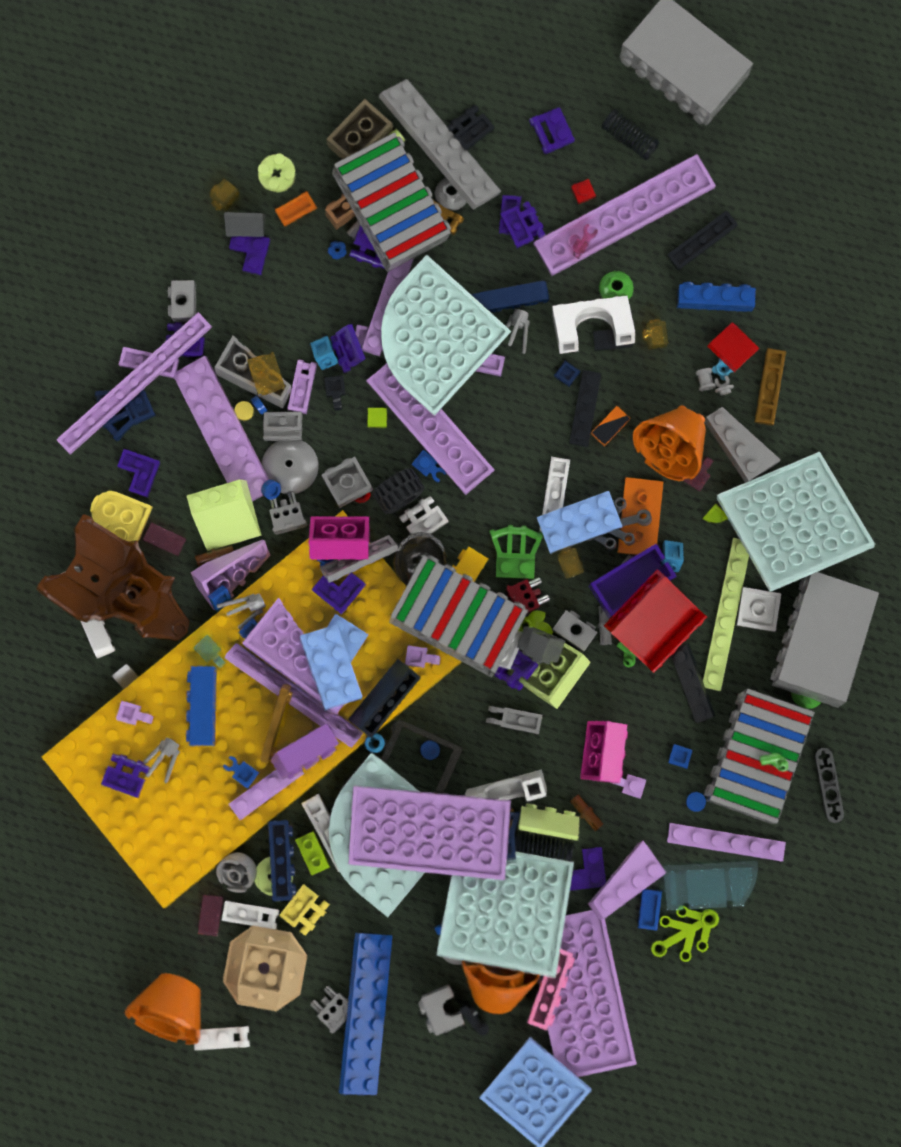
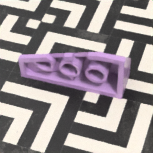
M260 540L206 562L192 571L191 575L197 588L214 610L208 596L224 585L232 598L234 594L231 592L239 584L243 586L246 583L245 577L250 572H256L268 559L270 553L265 541Z

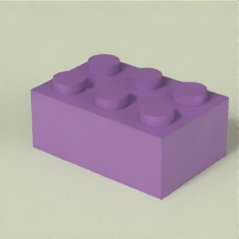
M326 723L276 752L271 758V762L282 780L287 777L290 780L299 775L302 768L305 767L307 770L319 761V758L324 760L336 751L335 747L339 742Z

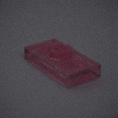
M151 523L143 540L179 556L186 538Z
M203 895L198 934L218 936L223 897Z

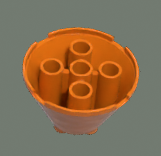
M679 406L677 409L641 422L633 432L634 447L637 453L641 452L646 458L644 462L660 475L675 481H683L688 478L691 480L696 477L701 469L706 433L705 418L703 415L696 414L685 406Z

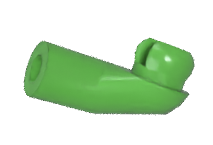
M619 642L617 647L624 652V666L628 668L634 666L636 656Z
M778 753L759 756L761 766L772 764L781 772H785L788 769V761Z

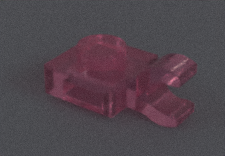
M589 224L584 226V236L582 239L578 238L572 247L574 249L573 256L577 259H580L591 240L597 235V229L592 234L587 232Z
M707 457L696 477L691 480L690 478L685 479L684 482L700 492L711 476L706 471L713 463V460Z

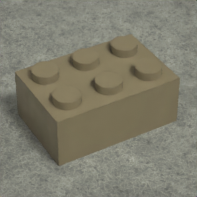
M364 99L326 139L327 145L341 159H345L385 138L391 130L393 131V124Z

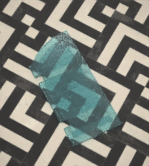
M758 861L663 866L666 872L664 874L667 910H683L684 903L689 904V909L727 907V901H732L733 907L745 906V902L756 883Z

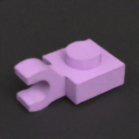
M408 646L405 665L425 668V663L439 665L440 656L427 654V648Z
M121 701L116 720L136 726L137 720L152 724L153 716L140 712L141 706Z
M627 774L626 779L621 778L620 783L612 784L623 787L621 793L641 799L646 780Z

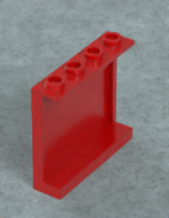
M657 569L603 626L654 673L662 667L663 663L676 652L677 648L690 637L697 627L703 624L707 616Z

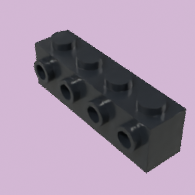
M397 659L348 720L372 738L421 677Z

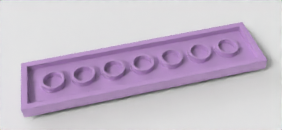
M203 356L176 371L174 378L226 482L229 483L239 479L246 480L253 502L263 496L261 488L269 478L207 356Z
M388 364L384 365L367 380L372 389L465 495L494 472L493 467L445 412L440 409L435 416L432 415L398 383Z

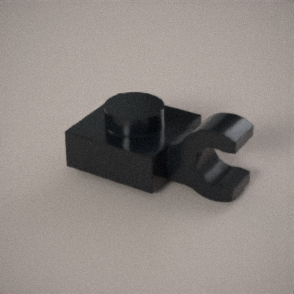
M343 375L324 378L327 398L333 397L335 411L342 410L340 396L346 395Z

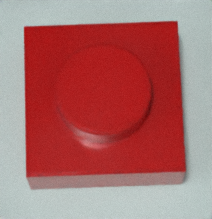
M589 179L571 186L578 204L596 197Z

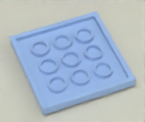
M530 1037L482 1093L480 1099L535 1146L543 1147L589 1094L591 1088Z

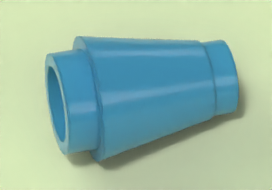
M375 733L372 738L369 736L366 738L365 746L372 753L380 752L384 747V739L381 735ZM375 740H378L380 742V744H378V747H374L373 745Z

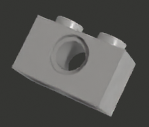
M194 280L171 281V287H168V297L171 298V305H168V316L172 318L173 322H188L196 315V284ZM180 298L187 299L185 304H177Z
M565 611L552 630L581 652H584L598 633L595 631L596 627L587 621L584 623L579 620L580 616L574 611ZM571 626H579L581 633L579 635L572 634L570 631Z

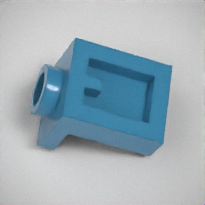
M328 336L310 343L315 360L321 370L338 364V359L334 354Z
M664 540L663 555L665 559L662 561L661 566L668 561L673 571L679 572L684 562L683 543Z

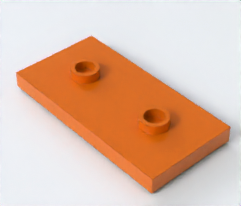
M625 478L623 498L627 506L622 510L621 519L634 516L638 511L645 509L650 512L652 521L648 526H641L635 523L620 528L625 533H632L635 537V542L633 545L628 546L623 540L619 539L617 553L638 555L654 544H657L663 481ZM642 514L640 516L641 519H645L647 517L646 514ZM630 536L626 538L627 542L632 540Z

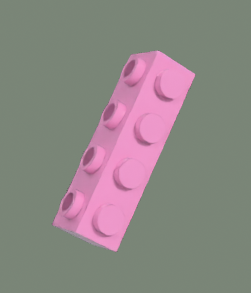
M560 949L556 977H542L527 1020L528 1024L547 1030L548 1025L552 1026L555 1015L552 1014L554 1007H558L562 996L559 993L561 987L565 988L568 977H566L567 970L572 968L575 960L572 957V952Z

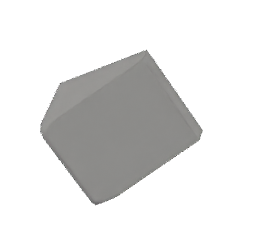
M125 664L112 675L123 689L139 677L128 664Z

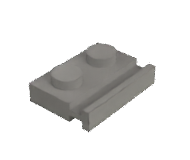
M264 412V441L302 440V412Z

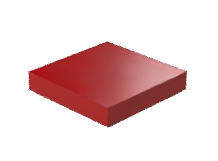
M733 322L707 346L734 373L759 350V347Z

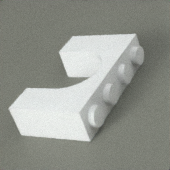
M627 296L552 306L553 322L560 354L578 351L576 328L582 321L589 318H599L610 324L616 346L635 343V329Z
M542 770L467 789L465 796L502 800L526 797V800L530 801L545 797L547 787Z

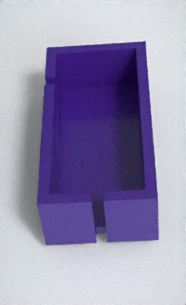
M657 544L639 553L588 586L608 619L623 606L657 569L670 581L676 577L668 561L661 566L660 562L665 557Z

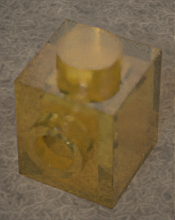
M223 179L219 185L216 184L210 191L211 204L218 210L222 208L225 212L240 196L239 190L226 179Z
M654 319L646 323L645 329H642L643 340H647L648 349L667 347L668 337L665 321L660 322V319Z
M571 547L560 551L561 554L558 555V560L566 579L584 572V566L576 548L571 549Z

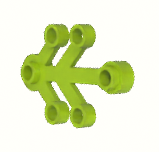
M685 906L677 907L676 914L679 917L684 918L687 916L698 920L693 924L662 916L659 920L662 927H672L681 931L663 942H653L651 945L652 954L662 957L666 954L667 948L686 938L679 957L684 962L690 961L695 933L702 927L701 939L696 943V948L700 952H705L708 949L707 942L710 930L716 927L719 922V916L716 911L705 909L700 913L689 910ZM680 908H684L686 910V913L684 915L679 914ZM707 915L712 916V921L710 923L706 922L705 920ZM663 918H668V925L662 924ZM701 942L706 944L703 950L699 948V943ZM656 945L662 946L661 952L655 951ZM684 952L689 954V958L686 960L682 958Z

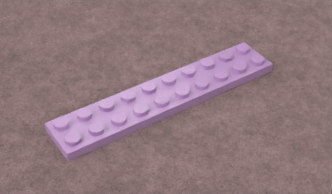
M696 154L534 242V246L551 276L707 193L714 189L716 185Z

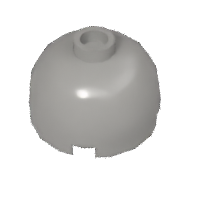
M240 852L230 853L217 866L216 875L221 884L224 882L228 886V890L240 893L245 892L251 887L257 876L255 862L248 855Z

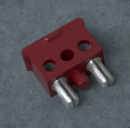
M539 577L529 582L526 579L511 587L507 586L505 589L509 600L512 603L516 601L523 604L528 611L527 614L539 609L541 604L550 601L548 595L536 599V596L540 595L541 591L539 588L532 590V587L542 583V581H539L541 580ZM524 595H528L529 599H525ZM531 603L533 608H530L528 604Z

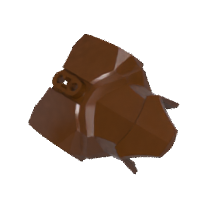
M85 514L82 515L74 528L75 557L66 572L44 576L36 589L68 614L85 623L92 620L103 621L116 617L135 624V630L141 638L180 640L188 631L189 620L172 595L171 588L175 577L164 576L148 565L142 550L139 548L138 541L129 542L123 540L96 523L93 518ZM74 567H79L81 572H76ZM91 577H95L97 582H92Z

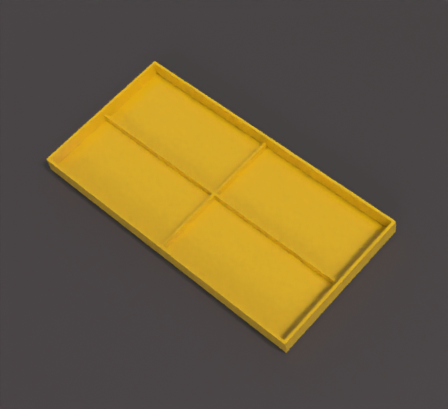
M342 510V511H341L339 514H337L335 517H348V516H347L346 513ZM308 538L235 599L247 597L253 593L254 595L260 593L266 607L262 609L263 613L254 618L257 623H259L279 598L304 634L327 628L335 614L368 634L367 639L351 662L363 697L360 700L344 704L337 713L353 726L355 725L348 720L349 717L397 659L405 664L408 646L427 648V654L440 656L439 665L425 663V668L408 666L421 679L376 732L378 733L462 662L389 623L390 617L406 589V585L383 558L352 572L366 586L342 615L312 591V588L321 579L323 574L320 569V562L317 559H310ZM349 574L332 582L339 587ZM246 601L221 609L42 756L43 760L163 909L172 904L219 865L221 860L236 851L266 826L269 821H272L360 748L368 737L363 732L352 748L336 737L339 744L335 747L336 751L324 760L319 758V761L307 770L305 767L302 768L304 773L302 776L242 820H239L229 806V803L276 770L271 762V758L267 763L261 762L260 758L278 696L224 658L227 652L237 643L273 668L244 646L243 641L245 639L238 633L241 630L238 629V626L255 611L251 612L248 607L227 616V612L247 604ZM191 666L217 668L215 746H190L189 742H186V730H190V722H187L186 719L187 710H190V702H187V691H190L191 683L187 682V673L191 671ZM121 701L141 706L140 712L153 716L152 724L137 720L135 726L117 721L116 717ZM286 703L274 747H277L276 752L321 726L289 703ZM166 737L180 745L177 749L180 753L176 758L168 783H164L173 755L170 757L165 755L149 777H146V773L140 772L138 777L145 779V783L139 798L101 785L107 767L116 768L117 763L111 761L113 753L126 755L128 759L136 762L138 760L143 762ZM159 751L147 764L144 765L150 766L151 768V766L154 764V762L159 757L161 752ZM230 756L235 757L239 765L244 761L259 772V775L248 789L232 778L235 773L234 771H227L223 768L224 764L228 767L233 766V761L229 759ZM124 766L122 769L123 772L131 775L134 770L127 766Z

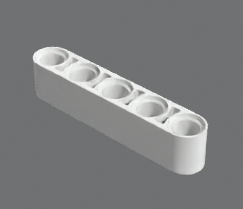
M74 567L76 572H81L79 567ZM92 620L88 623L81 621L97 658L116 651L115 647L111 644L112 640L108 630L103 625L105 624L104 621Z

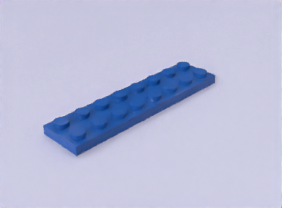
M355 933L339 1093L377 1095L392 935Z

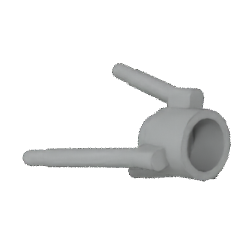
M515 309L505 325L508 329L511 324L514 326L508 346H512L518 328L522 329L524 326L522 353L525 354L530 323L527 320L529 314L523 310Z
M253 593L247 597L218 604L217 608L246 601L247 604L227 612V616H230L248 607L251 612L255 611L238 626V629H241L252 618L254 619L257 615L263 613L262 609L266 605L260 593L256 595Z
M168 737L164 741L162 740L158 747L143 761L144 764H147L159 751L161 752L149 769L146 777L152 774L165 755L168 757L173 755L164 783H168L176 758L180 753L177 750L180 745Z

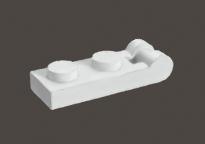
M225 901L222 921L276 929L277 923L275 922L276 916H279V910ZM263 913L269 914L268 922L262 921Z
M249 1026L201 1029L200 1040L197 1044H194L195 1050L250 1047V1040L247 1037ZM235 1033H239L240 1041H234Z

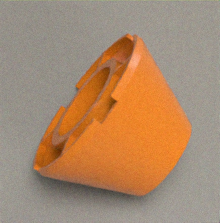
M462 960V967L474 1002L482 1010L493 1014H503L511 1011L540 977L537 974Z
M163 973L126 1008L125 1015L128 1019L130 1017L136 1020L135 1025L153 1035L176 1043L180 1039L185 1040L187 1045L197 1044L201 1037L200 988L185 978Z

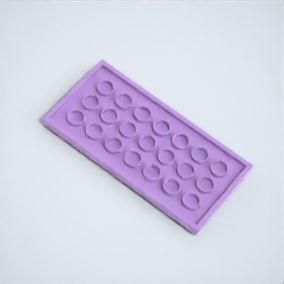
M354 786L349 864L505 880L511 800Z
M593 910L565 915L560 949L572 952V957L575 960L572 968L567 970L566 977H568L565 988L561 987L559 993L562 996L558 1007H554L552 1013L555 1015L552 1026L548 1025L553 1055L577 1077L636 1065L605 918L599 920ZM540 975L538 979L539 986L543 977L542 975Z

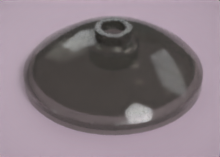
M416 532L406 536L397 546L398 551L394 554L395 573L406 586L410 582L423 556L428 557L430 555L438 559L439 564L443 566L447 564L444 546L438 538L426 532Z

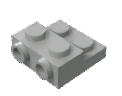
M356 457L345 459L340 465L335 468L331 467L322 474L339 508L373 491V487Z

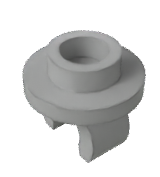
M727 375L725 376L726 382L724 384H720L718 378L715 379V384L719 387L715 389V392L720 393V395L729 394L731 389L734 388V385H729L730 379Z

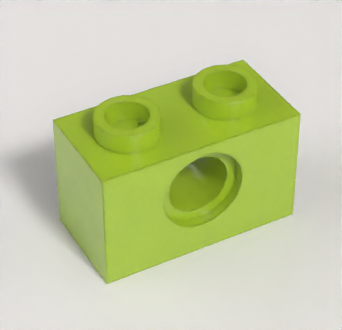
M315 832L295 840L311 876L330 868Z

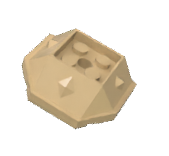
M251 926L230 942L223 982L238 1005L278 1011L301 994L308 955L292 932ZM264 962L270 967L267 974H262L259 970V966Z

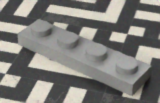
M388 535L369 544L368 559H336L321 566L320 569L330 583L385 556L391 555L398 551V547L395 541Z

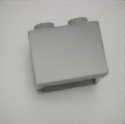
M449 984L422 995L421 1001L418 1003L422 1014H427L428 1020H426L429 1032H434L436 1036L464 1024L461 1011L448 1013L443 1008L444 1002L454 997Z

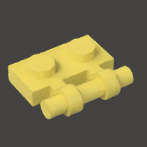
M303 884L296 893V896L292 898L279 916L294 928L301 922L304 926L300 932L306 936L310 930L312 931L315 928L314 924L318 919L325 915V910L330 904L323 900L318 906L315 901L319 896ZM311 907L315 912L309 919H306L304 915Z

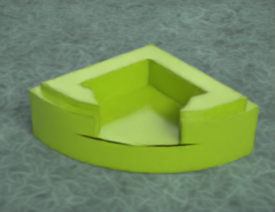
M717 504L703 517L705 521L710 523H720L728 519L725 512Z

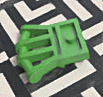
M508 525L496 531L494 529L490 530L489 532L497 552L496 578L534 580L535 554L543 538V533H538L524 525H521V527ZM508 534L507 553H502L497 538ZM513 534L521 535L520 553H512ZM526 536L536 540L530 554H525Z

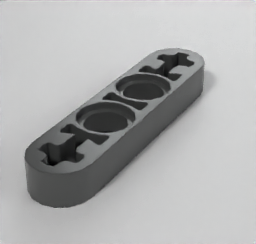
M820 748L815 752L814 760L824 812L829 822L838 823L843 819L844 811L833 754L827 748ZM821 751H824V754H828V758L825 761L826 765L830 764L831 767L820 769V765H824L823 760L818 758L821 755ZM825 770L832 773L830 781H824L822 778V773ZM829 789L834 790L836 793V797L832 801L828 800L825 796L826 791ZM838 802V806H834V808L840 815L834 820V817H830V813L833 812L832 806L828 807L827 803L834 804Z

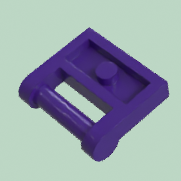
M560 107L540 116H534L529 120L541 141L544 154L575 142ZM545 121L554 140L553 144L549 143L540 124L541 122Z

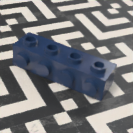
M288 820L269 821L272 901L292 900V896H296L295 884L291 883V876H295L294 864H290V856H294L293 844H289V837L293 836L292 825H288Z

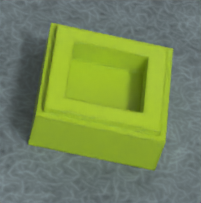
M368 408V428H387V408Z

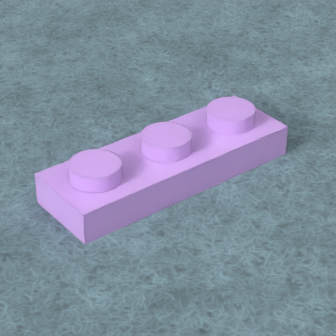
M123 347L119 366L134 370L152 353ZM176 359L160 376L175 379L179 359Z

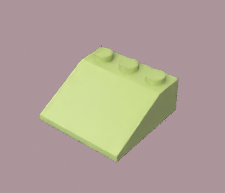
M239 479L187 495L192 517L207 552L214 548L216 550L262 536L246 480Z
M564 643L558 662H550V664L537 663L539 666L529 679L526 680L521 677L519 682L542 700L558 709L591 662L584 654ZM511 669L507 672L510 676L514 673Z
M526 803V807L521 806L518 830L578 840L580 817L575 816L576 812L564 810V814L556 813L557 809L545 807V810L537 809L538 805Z

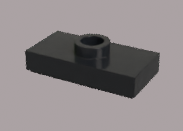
M613 330L593 331L595 351L633 347V344L616 346Z

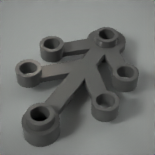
M622 497L617 498L614 502L619 515L626 508L627 503ZM618 502H624L622 506H617ZM643 509L638 511L636 515L622 518L620 521L622 527L635 523L641 526H648L652 521V516L648 510ZM642 514L647 515L645 519L640 518ZM619 529L608 532L623 540L628 546L633 545L635 542V537L632 533H625ZM602 535L587 540L591 541L594 539L603 544L607 550H614L617 545L615 539L611 537L605 538ZM627 537H632L630 542L626 541ZM610 541L614 542L611 547L607 546V543Z

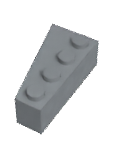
M232 336L215 365L216 375L283 409L291 395V385L273 369L271 370L260 358H257L251 350L243 346L236 337Z
M723 407L706 417L705 424L745 483L755 479L780 462V459Z

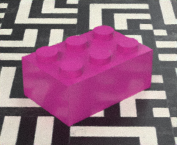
M311 517L309 532L310 559H368L369 517Z
M587 721L580 779L620 783L623 775L622 764L625 757V740L628 735L626 724L608 721Z

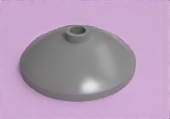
M302 440L276 441L266 450L262 459V467L269 480L272 479L278 482L281 486L280 493L283 494L303 492L312 485L318 474L319 464L316 453L309 444ZM287 461L293 462L291 467L286 466Z

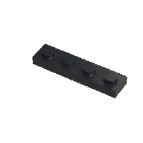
M726 210L670 252L667 258L679 271L737 228L738 224Z
M587 370L582 372L569 442L571 445L588 448L602 373Z
M685 644L678 647L671 656L696 723L715 717L716 715L690 645Z

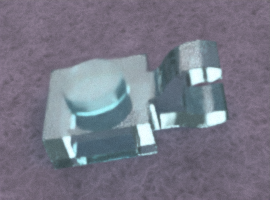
M208 634L193 647L206 662L212 659L220 668L226 664L217 654L221 648Z

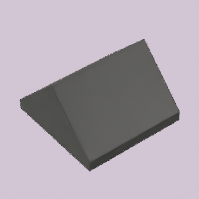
M224 212L226 236L264 237L265 214Z

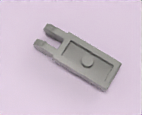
M489 706V711L503 713L502 721L495 718H487L486 723L539 734L542 715L510 708L503 709Z

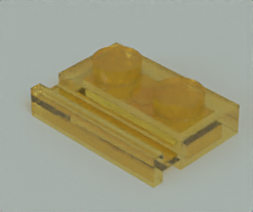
M274 352L247 359L258 397L285 389Z

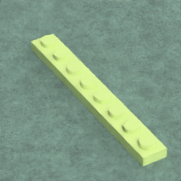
M737 538L732 539L703 676L705 688L721 691L749 559L746 549L740 539Z

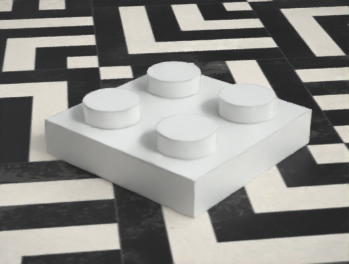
M743 587L736 626L775 632L781 593Z

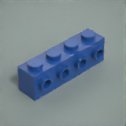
M684 282L679 285L677 290V308L752 312L755 307L756 288H751L750 285L732 287L731 284L713 286L711 283L694 285L692 282Z
M191 666V671L187 673V682L191 683L190 691H187V702H190V710H187L186 719L187 722H190V730H186V742H189L190 746H215L216 667Z

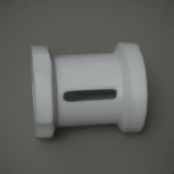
M712 368L696 371V376H698L700 383L699 391L711 390L716 387L711 376Z

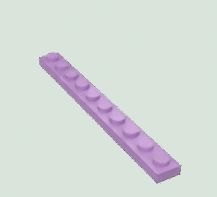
M198 312L56 440L71 455L212 328L211 325Z

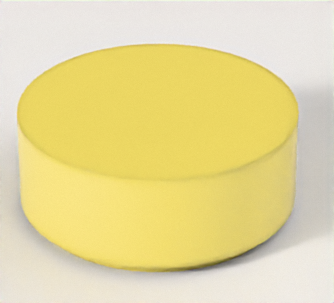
M242 401L235 406L234 411L239 420L248 421L253 417L254 409L249 402Z

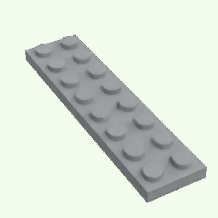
M407 79L381 92L379 98L473 210L499 195L501 190L470 153L464 150L460 142L454 138V134L449 132L447 126Z

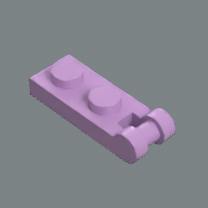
M298 359L288 411L307 414L317 363H305L304 360ZM307 370L309 371L308 375L302 374V371Z

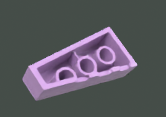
M644 841L639 842L623 863L588 903L599 920L609 916L666 874Z

